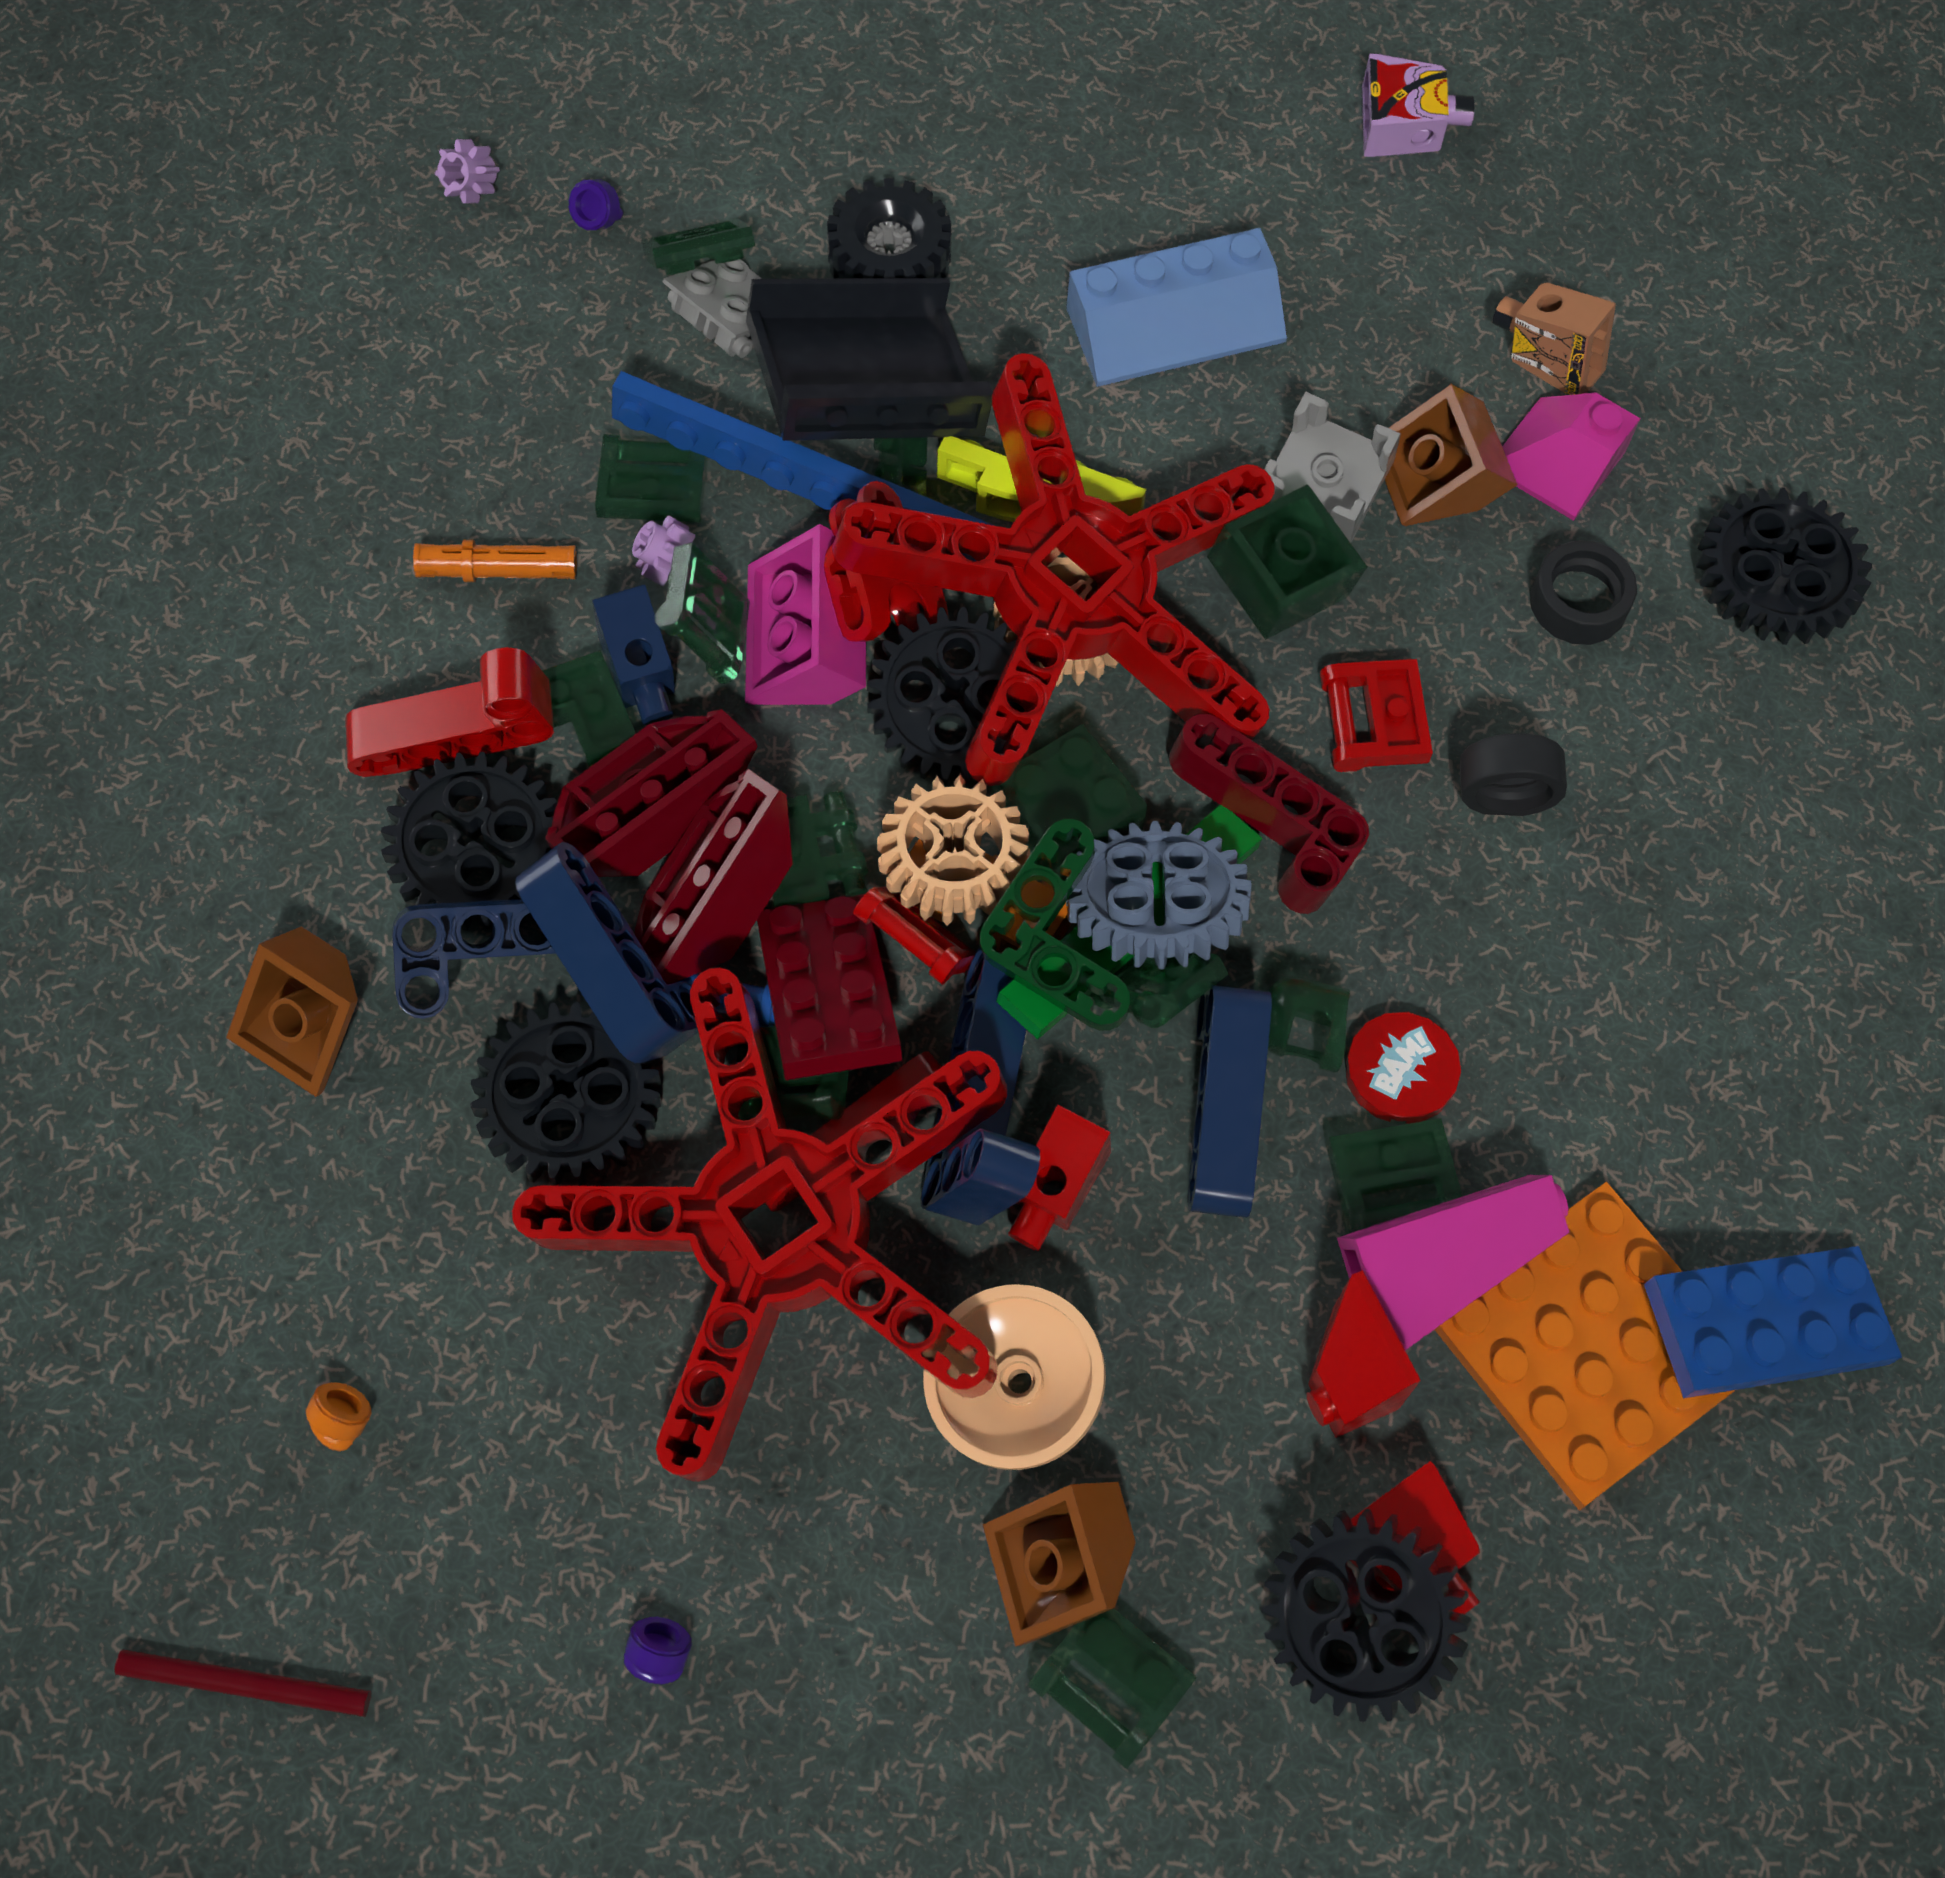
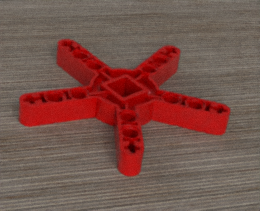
M1021 353L1014 355L1008 360L992 394L993 410L1022 511L1011 528L872 502H859L851 505L846 510L832 545L833 555L843 568L861 574L994 597L995 604L1003 620L1018 636L1017 642L967 751L965 760L967 770L972 778L978 782L983 779L986 785L996 786L1010 778L1028 750L1067 659H1089L1108 653L1185 722L1198 714H1211L1251 740L1254 739L1269 718V706L1263 695L1153 599L1157 586V572L1245 532L1255 524L1275 493L1274 482L1264 469L1250 464L1238 466L1128 516L1119 508L1106 501L1085 495L1051 372L1047 364L1039 357ZM1043 479L1050 481L1052 484L1045 482ZM908 544L917 545V546H919L923 551L915 550V549H913L912 547H910ZM1062 552L1101 586L1087 601L1083 600L1047 568ZM961 553L971 555L976 561L967 559ZM1149 644L1155 645L1160 649L1161 652H1157L1156 650L1152 649V647ZM1028 658L1038 660L1044 668L1034 665ZM1190 679L1199 683L1203 689L1193 685ZM1007 701L1018 703L1025 712L1016 711ZM997 737L1007 740L1000 754L993 751Z
M720 967L710 968L700 973L691 986L690 1001L727 1145L717 1152L705 1165L694 1187L540 1185L530 1187L522 1192L516 1199L512 1210L513 1223L517 1230L543 1248L552 1250L694 1252L697 1261L705 1273L718 1284L659 1433L656 1445L657 1458L664 1469L683 1479L696 1482L712 1477L718 1472L724 1461L780 1312H794L807 1309L832 1297L955 1394L965 1398H975L984 1395L993 1387L997 1378L998 1366L995 1357L982 1341L866 1252L870 1235V1212L867 1201L995 1114L1004 1105L1007 1098V1084L996 1061L984 1052L967 1051L955 1057L829 1145L809 1134L789 1130L785 1123L755 1005L749 992L737 976L727 969ZM728 993L724 997V1004L727 1015L732 1019L731 1022H726L716 1009L720 1005V995ZM739 1044L748 1045L747 1055L740 1063L729 1066L725 1065L726 1053L732 1047ZM976 1075L980 1080L985 1081L987 1088L980 1093H977L968 1083ZM950 1091L961 1105V1108L956 1112L945 1095ZM751 1098L762 1099L763 1105L756 1117L745 1121L739 1120L738 1113L745 1101ZM927 1107L942 1109V1117L935 1127L928 1130H920L914 1127L915 1118L922 1109ZM882 1140L892 1142L891 1154L884 1162L879 1164L865 1162L866 1152L873 1143ZM793 1183L818 1223L766 1258L742 1221V1218L771 1199L788 1184ZM614 1206L615 1217L611 1225L602 1231L596 1232L594 1230L595 1216L603 1208ZM664 1207H673L674 1216L671 1224L663 1231L652 1232L651 1221L655 1213ZM551 1209L565 1218H571V1224L563 1218H547L544 1220L542 1227L538 1225L540 1218L549 1217ZM872 1279L884 1280L886 1286L882 1299L875 1305L861 1306L858 1301V1293L861 1286ZM919 1315L932 1317L933 1330L925 1341L920 1343H909L906 1341L905 1328L913 1317ZM735 1321H746L748 1332L744 1342L738 1347L726 1348L723 1337L727 1327ZM947 1344L965 1359L970 1360L974 1357L973 1361L979 1367V1370L973 1377L966 1373L959 1375L960 1371L942 1354ZM713 1378H723L726 1387L723 1398L715 1406L704 1407L701 1400L703 1387ZM693 1414L712 1422L711 1429L691 1422ZM684 1443H695L701 1447L697 1459L693 1457L686 1458L680 1454Z

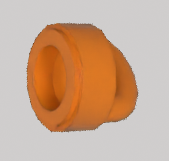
M337 1382L324 1383L317 1387L305 1410L307 1420L316 1438L327 1448L335 1451L347 1450L354 1440L362 1434L372 1414L370 1403L360 1391L347 1384Z

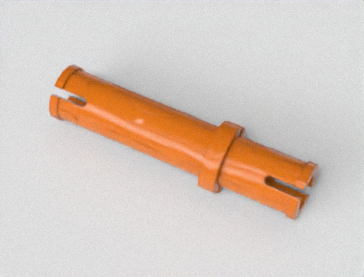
M463 540L462 544L450 545L415 543L413 566L416 578L455 577L463 578V582H476V578L488 577L576 580L577 551L575 545L496 546L476 545L475 540Z

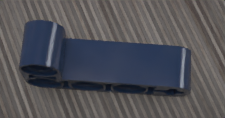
M561 842L517 876L515 883L521 899L609 1038L625 1058L634 1063H643L667 1056L698 1033L690 1001L692 985L682 981L668 985L665 983L581 852L572 845Z
M522 899L409 906L398 913L392 927L397 1001L403 1011L414 1018L425 1019L433 1017L442 1011L448 1002L449 980L447 960L556 954L546 937L537 941H529L521 937L519 932L520 922L525 915L530 913ZM477 914L488 917L492 921L493 932L487 941L481 944H470L462 938L460 933L461 926L468 917ZM425 918L435 926V936L428 945L420 948L412 947L403 940L402 929L411 919ZM420 975L433 978L439 985L435 998L425 1004L414 1003L405 994L408 982Z
M1211 985L1204 989L1201 994L1197 1018V1039L1203 1041L1188 1186L1189 1212L1248 1218L1250 1215L1255 1189L1271 1022L1272 997L1269 991Z

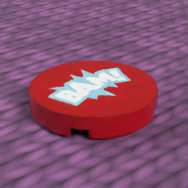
M1410 1012L1385 1013L1366 1022L1353 1037L1346 1059L1347 1085L1358 1104L1376 1118L1389 1122L1393 1119L1396 1121H1406L1405 1124L1421 1123L1438 1115L1454 1096L1461 1075L1459 1053L1448 1033L1429 1018Z

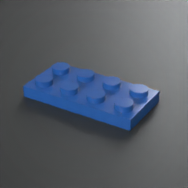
M1859 1246L1656 1275L1644 1284L1683 1398L1886 1366L1902 1358Z

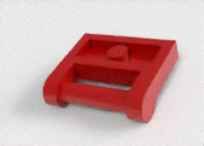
M1417 659L1336 663L1321 669L1322 690L1328 692L1336 748L1332 751L1334 770L1337 772L1358 771L1363 767L1425 764L1430 762L1433 750ZM1363 686L1372 742L1357 743L1349 688Z
M886 886L871 888L853 910V914L866 925L872 921L930 967L929 975L942 985L952 975L965 973L976 953L931 916L924 921L923 917L920 916V908L917 905L905 908L901 905V893L891 894Z

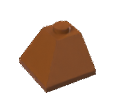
M302 926L259 943L226 1038L315 1097L321 1095L326 1087L358 1001L347 956Z
M1119 1482L1070 1484L983 1524L1015 1647L1026 1645L1115 1608L1136 1544Z

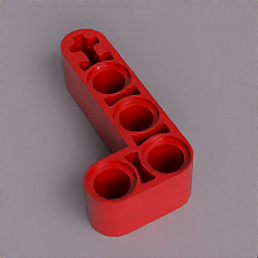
M505 647L487 651L480 658L481 681L368 705L347 713L345 718L347 767L351 773L362 777L396 774L433 766L436 759H439L442 763L455 761L456 753H461L466 759L478 756L480 752L489 754L546 741L554 733L550 681L532 657L523 650Z

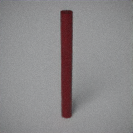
M124 1649L119 1652L115 1663V1675L361 1717H366L372 1696L371 1691Z

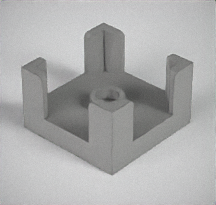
M1305 392L1294 413L1292 432L1276 461L1270 458L1264 469L1271 476L1275 487V493L1267 507L1347 544H1351L1395 461L1400 433L1377 424L1374 429L1373 439L1370 440L1328 421L1329 403L1322 398Z

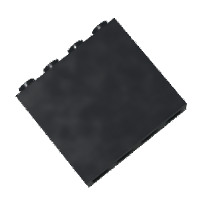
M949 278L752 279L746 323L782 440L985 436L992 406L993 391L989 382H973L945 310L950 288Z

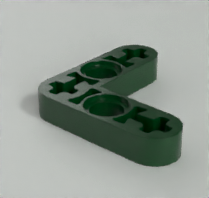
M1062 819L1053 823L1047 829L983 924L980 932L981 951L984 958L1004 974L1087 1026L1099 1031H1108L1119 1027L1126 1020L1129 1013L1130 993L1126 984L1114 974L1046 933L1094 858V836L1090 828L1083 822L1075 819ZM1072 836H1076L1079 838V850L1082 854L1078 856L1070 853L1060 866L1061 875L1068 876V878L1062 881L1050 869L1059 856V845L1056 841L1060 839L1068 842ZM1044 860L1050 868L1039 865V863ZM1033 880L1047 882L1055 892L1053 900L1043 908H1032L1025 904L1021 898L1023 887ZM1010 907H1013L1023 919L1037 924L1034 928H1031L1024 920L1016 932V942L1020 947L1017 950L1007 947L1000 954L996 952V940L992 935L995 932L1002 935L1009 932L1015 923V915L1007 911ZM1050 957H1059L1070 964L1072 974L1065 984L1049 986L1039 978L1038 969L1040 964ZM1083 972L1091 976L1086 980L1087 989L1101 996L1107 989L1115 992L1114 1004L1119 1008L1116 1012L1105 1009L1101 1015L1093 1013L1094 1001L1080 990L1077 1001L1074 1002L1067 998L1077 989Z

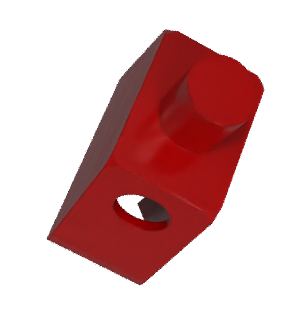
M1060 1105L1056 1106L1036 1144L1040 1149V1164L1037 1177L1028 1195L1016 1203L1022 1208L1008 1232L1010 1237L1036 1251L1040 1250L1053 1224L1064 1230L1069 1229L1111 1154V1132ZM1050 1181H1057L1064 1185L1062 1191L1057 1195H1047L1041 1190Z
M1431 1460L1365 1508L1371 1509L1375 1527L1382 1528L1392 1514L1397 1515V1534L1404 1537L1417 1525L1421 1527V1536L1417 1546L1423 1551L1437 1543L1443 1546L1440 1554L1434 1561L1438 1568L1456 1565L1460 1570L1481 1553L1477 1541ZM1364 1510L1350 1519L1353 1526H1357L1358 1519ZM1350 1560L1358 1568L1357 1563L1354 1560ZM1386 1565L1374 1567V1576L1383 1588L1390 1591L1402 1589V1580L1393 1568ZM1457 1572L1447 1585L1449 1589H1460L1468 1592V1597L1464 1604L1454 1609V1612L1465 1615L1478 1605L1480 1601Z

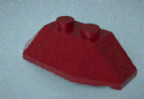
M722 709L707 712L706 716H685L650 723L563 786L554 812L552 827L548 829L545 837L547 844L552 849L561 842L572 845L583 854L598 877L639 876L674 850L704 802L725 786L738 781L739 775L746 771L758 747L756 740Z
M750 769L739 775L738 781L725 786L703 803L643 897L635 925V936L667 985L731 960L793 865L787 795Z

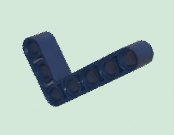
M981 947L975 953L968 968L948 1062L967 1051H981L989 1054L996 1061L1007 1084V1098L1004 1105L995 1114L928 1159L920 1198L922 1209L976 1226L983 1224L1025 1198L1033 1187L1040 1164V1149L1038 1146L1006 1136L1026 1029L996 1002L999 992L1014 979L993 967L984 958ZM977 1075L968 1081L970 1087L974 1088L977 1093L987 1088L985 1081L980 1080ZM951 1091L945 1094L955 1112L961 1108L960 1103L955 1099ZM940 1108L938 1109L935 1126L942 1117V1109Z

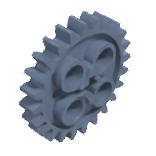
M1152 821L1150 830L1142 832L1135 823H1130L1129 835L1122 836L1119 832L1110 829L1108 830V844L1094 839L1093 861L1066 901V906H1069V922L1078 923V936L1080 938L1092 936V949L1094 951L1112 946L1113 961H1118L1129 953L1134 955V966L1138 968L1147 957L1154 958L1159 969H1164L1167 958L1175 957L1183 967H1187L1190 953L1194 952L1204 960L1210 959L1211 945L1226 950L1229 945V935H1241L1242 921L1249 919L1251 881L1247 880V865L1237 864V851L1235 849L1222 852V839L1220 837L1204 842L1202 841L1203 829L1197 828L1189 835L1182 834V826L1179 822H1176L1169 832L1162 831L1158 821ZM1153 862H1160L1162 864L1163 926H1157L1154 923Z

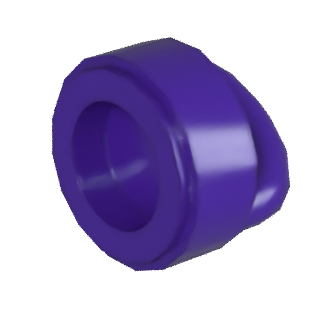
M601 179L583 180L577 183L571 190L568 200L569 211L572 219L579 227L585 230H605L623 217V210L619 206L618 195L608 182Z
M662 1617L643 1618L635 1622L631 1627L624 1653L625 1667L634 1677L648 1683L663 1685L674 1682L680 1678L687 1664L692 1647V1638L684 1627L670 1619Z

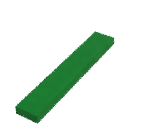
M1219 805L1185 834L1189 835L1197 828L1203 829L1202 841L1204 842L1220 837L1222 839V852L1234 849L1237 851V864H1241L1255 852L1263 839L1231 810L1222 805ZM1153 862L1154 923L1157 926H1163L1162 864L1160 862ZM1078 926L1060 940L1112 974L1134 957V955L1127 953L1118 961H1113L1112 946L1094 951L1092 949V936L1080 938L1078 936ZM1050 957L1044 960L1038 969L1039 978L1049 986L1065 984L1072 974L1070 964L1059 957ZM1083 972L1077 989L1067 998L1074 1002L1077 1001L1079 990L1089 996L1092 991L1086 988V980L1091 976ZM1013 980L999 992L996 1001L1037 1040L1068 1014L1016 980Z

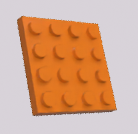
M1607 1181L1568 1209V1215L1565 1217L1569 1229L1567 1235L1434 1329L1579 1511L1736 1391L1732 1390L1683 1398L1644 1286L1647 1281L1656 1275L1683 1271Z

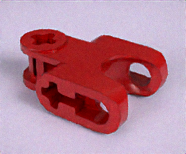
M880 481L869 482L859 490L857 500L843 499L831 508L829 514L830 527L833 535L836 536L846 510L851 505L859 502H872L903 508L898 495L887 484ZM908 544L910 547H912V548L915 549V550L923 551V550H922L919 546H917V545ZM832 545L829 547L824 561L825 576L839 628L843 637L853 642L874 640L888 628L891 622L890 613L894 617L897 626L902 624L913 633L916 632L917 614L921 613L918 602L923 606L925 617L930 625L937 623L939 608L943 607L948 616L942 588L852 572L843 568L836 561ZM862 608L864 613L863 622L861 621Z

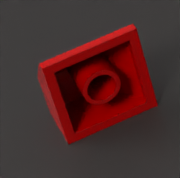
M1363 1270L1351 1275L1332 1309L1308 1383L1311 1391L1306 1394L1310 1410L1316 1421L1321 1426L1329 1424L1335 1438L1400 1409L1421 1381Z

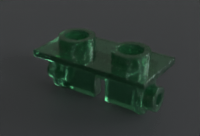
M928 437L874 439V449L879 451V465L875 470L874 476L926 497L927 471L910 467L909 464L922 468L927 463Z

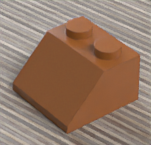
M1453 384L1447 386L1389 427V429L1400 433L1395 461L1385 478V482L1401 524L1404 526L1479 511L1518 485L1484 401Z

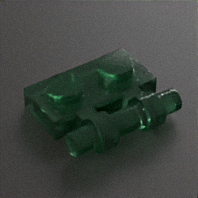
M833 791L823 797L826 811L815 813L810 812L806 794L787 798L793 865L772 896L774 908L783 905H798L829 900L827 881L835 879L843 882L846 897L867 893L864 876L868 872L864 853L858 852L854 836L858 825L854 811L847 807L843 792ZM826 835L832 837L836 854L821 857L816 837Z

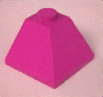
M1598 393L1540 397L1502 446L1518 484L1516 487L1574 521L1625 454L1641 418Z

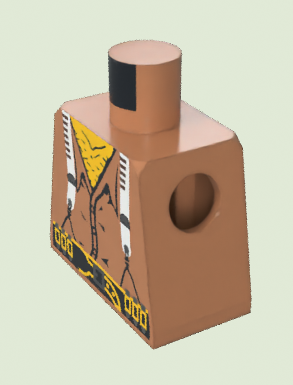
M1547 282L1540 284L1525 303H1521L1508 296L1504 297L1495 310L1493 324L1514 333L1511 357L1514 363L1567 395L1588 393L1606 370L1616 303Z

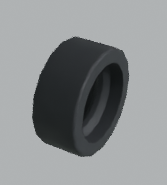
M1572 541L1557 546L1544 558L1530 591L1531 610L1538 623L1553 637L1571 644H1596L1610 639L1622 628L1637 596L1636 575L1628 561L1613 548L1595 541ZM1566 572H1585L1595 576L1608 586L1613 595V604L1609 610L1600 613H1583L1570 608L1556 594L1553 588L1555 578Z
M1528 733L1501 734L1469 745L1460 755L1461 799L1469 809L1486 815L1526 816L1552 808L1566 796L1565 751L1554 740L1545 736Z

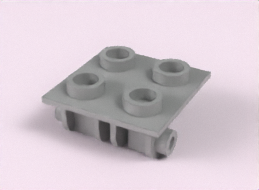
M729 254L663 279V283L671 289L668 294V301L671 302V309L676 314L681 315L698 331L703 330L704 336L712 340L716 337L714 342L724 349L729 356L738 355L740 358H744L750 353L753 343L749 339L750 333L746 323L751 280L762 278L750 270L744 261Z

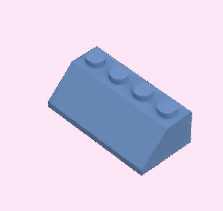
M1260 228L1070 271L1066 308L1097 387L1284 343L1287 339L1277 266Z

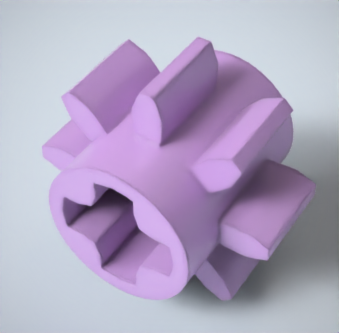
M456 139L455 149H440L439 153L442 158L438 163L435 176L439 177L440 182L445 187L444 195L446 197L460 196L464 204L479 203V194H494L495 189L492 185L500 169L489 156L491 149L489 146L474 147L472 139Z
M671 516L665 518L662 526L654 521L647 522L638 532L632 547L633 556L639 559L636 567L642 570L641 575L661 586L665 585L669 576L678 581L686 578L692 571L698 558V547L692 543L695 534L689 532L687 525Z

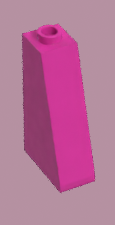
M1527 1175L1337 1237L1349 1278L1352 1274L1363 1270L1406 1350L1567 1235L1569 1229L1565 1217L1568 1215V1203L1561 1187L1554 1183L1552 1175Z

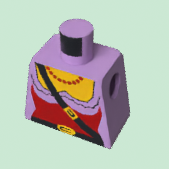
M1369 54L1362 84L1365 157L1439 151L1447 125L1471 126L1475 108L1474 96L1448 95L1447 70L1443 66L1380 54Z

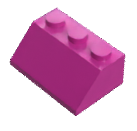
M821 524L748 564L745 703L750 705H831L866 687V642L847 640L843 637L839 628L824 570L825 555L833 544L835 536L831 529ZM862 608L861 621L863 622L864 613Z

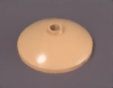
M1020 1284L986 1289L971 1296L954 1308L949 1316L982 1341L995 1357L998 1370L993 1387L984 1395L975 1398H965L955 1394L924 1370L923 1386L927 1407L935 1425L944 1438L970 1459L989 1467L1005 1470H1023L1045 1465L1066 1454L1076 1446L1091 1428L1098 1415L1106 1384V1367L1102 1348L1094 1330L1085 1317L1071 1303L1059 1295L1043 1288ZM947 1344L942 1354L960 1371L959 1375L966 1373L973 1377L979 1370V1367L973 1361L974 1357L970 1360L965 1359ZM1021 1373L1030 1374V1388L1024 1393H1015L1012 1389L1013 1379Z

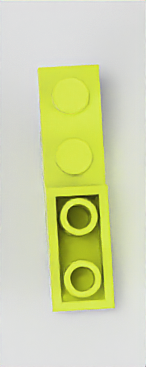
M954 436L943 438L937 453V478L977 492V512L1014 522L1022 511L1007 457L988 450L973 440H962ZM1076 460L1085 495L1106 501L1119 508L1128 516L1144 509L1146 489L1136 486L1126 478L1112 477L1090 469ZM1043 479L1045 482L1052 484L1050 481Z

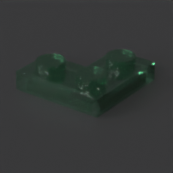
M601 650L542 670L550 681L554 728L571 723L588 767L594 765L636 734Z

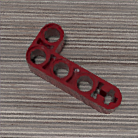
M1198 714L1187 720L1169 753V763L1173 771L1181 779L1218 804L1231 810L1236 816L1296 855L1278 884V892L1282 902L1294 912L1309 914L1317 911L1340 883L1367 842L1369 826L1365 818L1357 810L1211 714ZM1237 774L1248 777L1253 784L1243 781ZM1284 805L1293 807L1298 812V815L1289 812ZM1329 835L1339 838L1344 846L1335 843ZM1302 874L1312 877L1318 886L1309 884Z

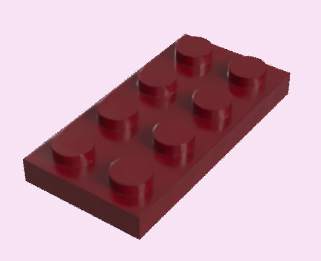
M865 894L848 897L840 896L829 900L798 905H783L763 910L757 919L785 1080L902 1061L901 1044L873 922L871 921L866 925L853 914V910Z

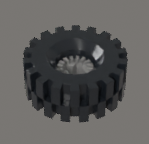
M884 178L883 187H875L873 180L864 182L863 192L858 193L854 187L845 192V203L839 199L833 206V215H829L827 221L828 263H830V272L833 279L946 278L949 273V263H951L952 232L950 215L945 216V205L941 200L933 203V192L925 187L920 193H916L915 183L905 180L903 188L894 186V178ZM884 244H893L894 254H891V251H888V254H886Z

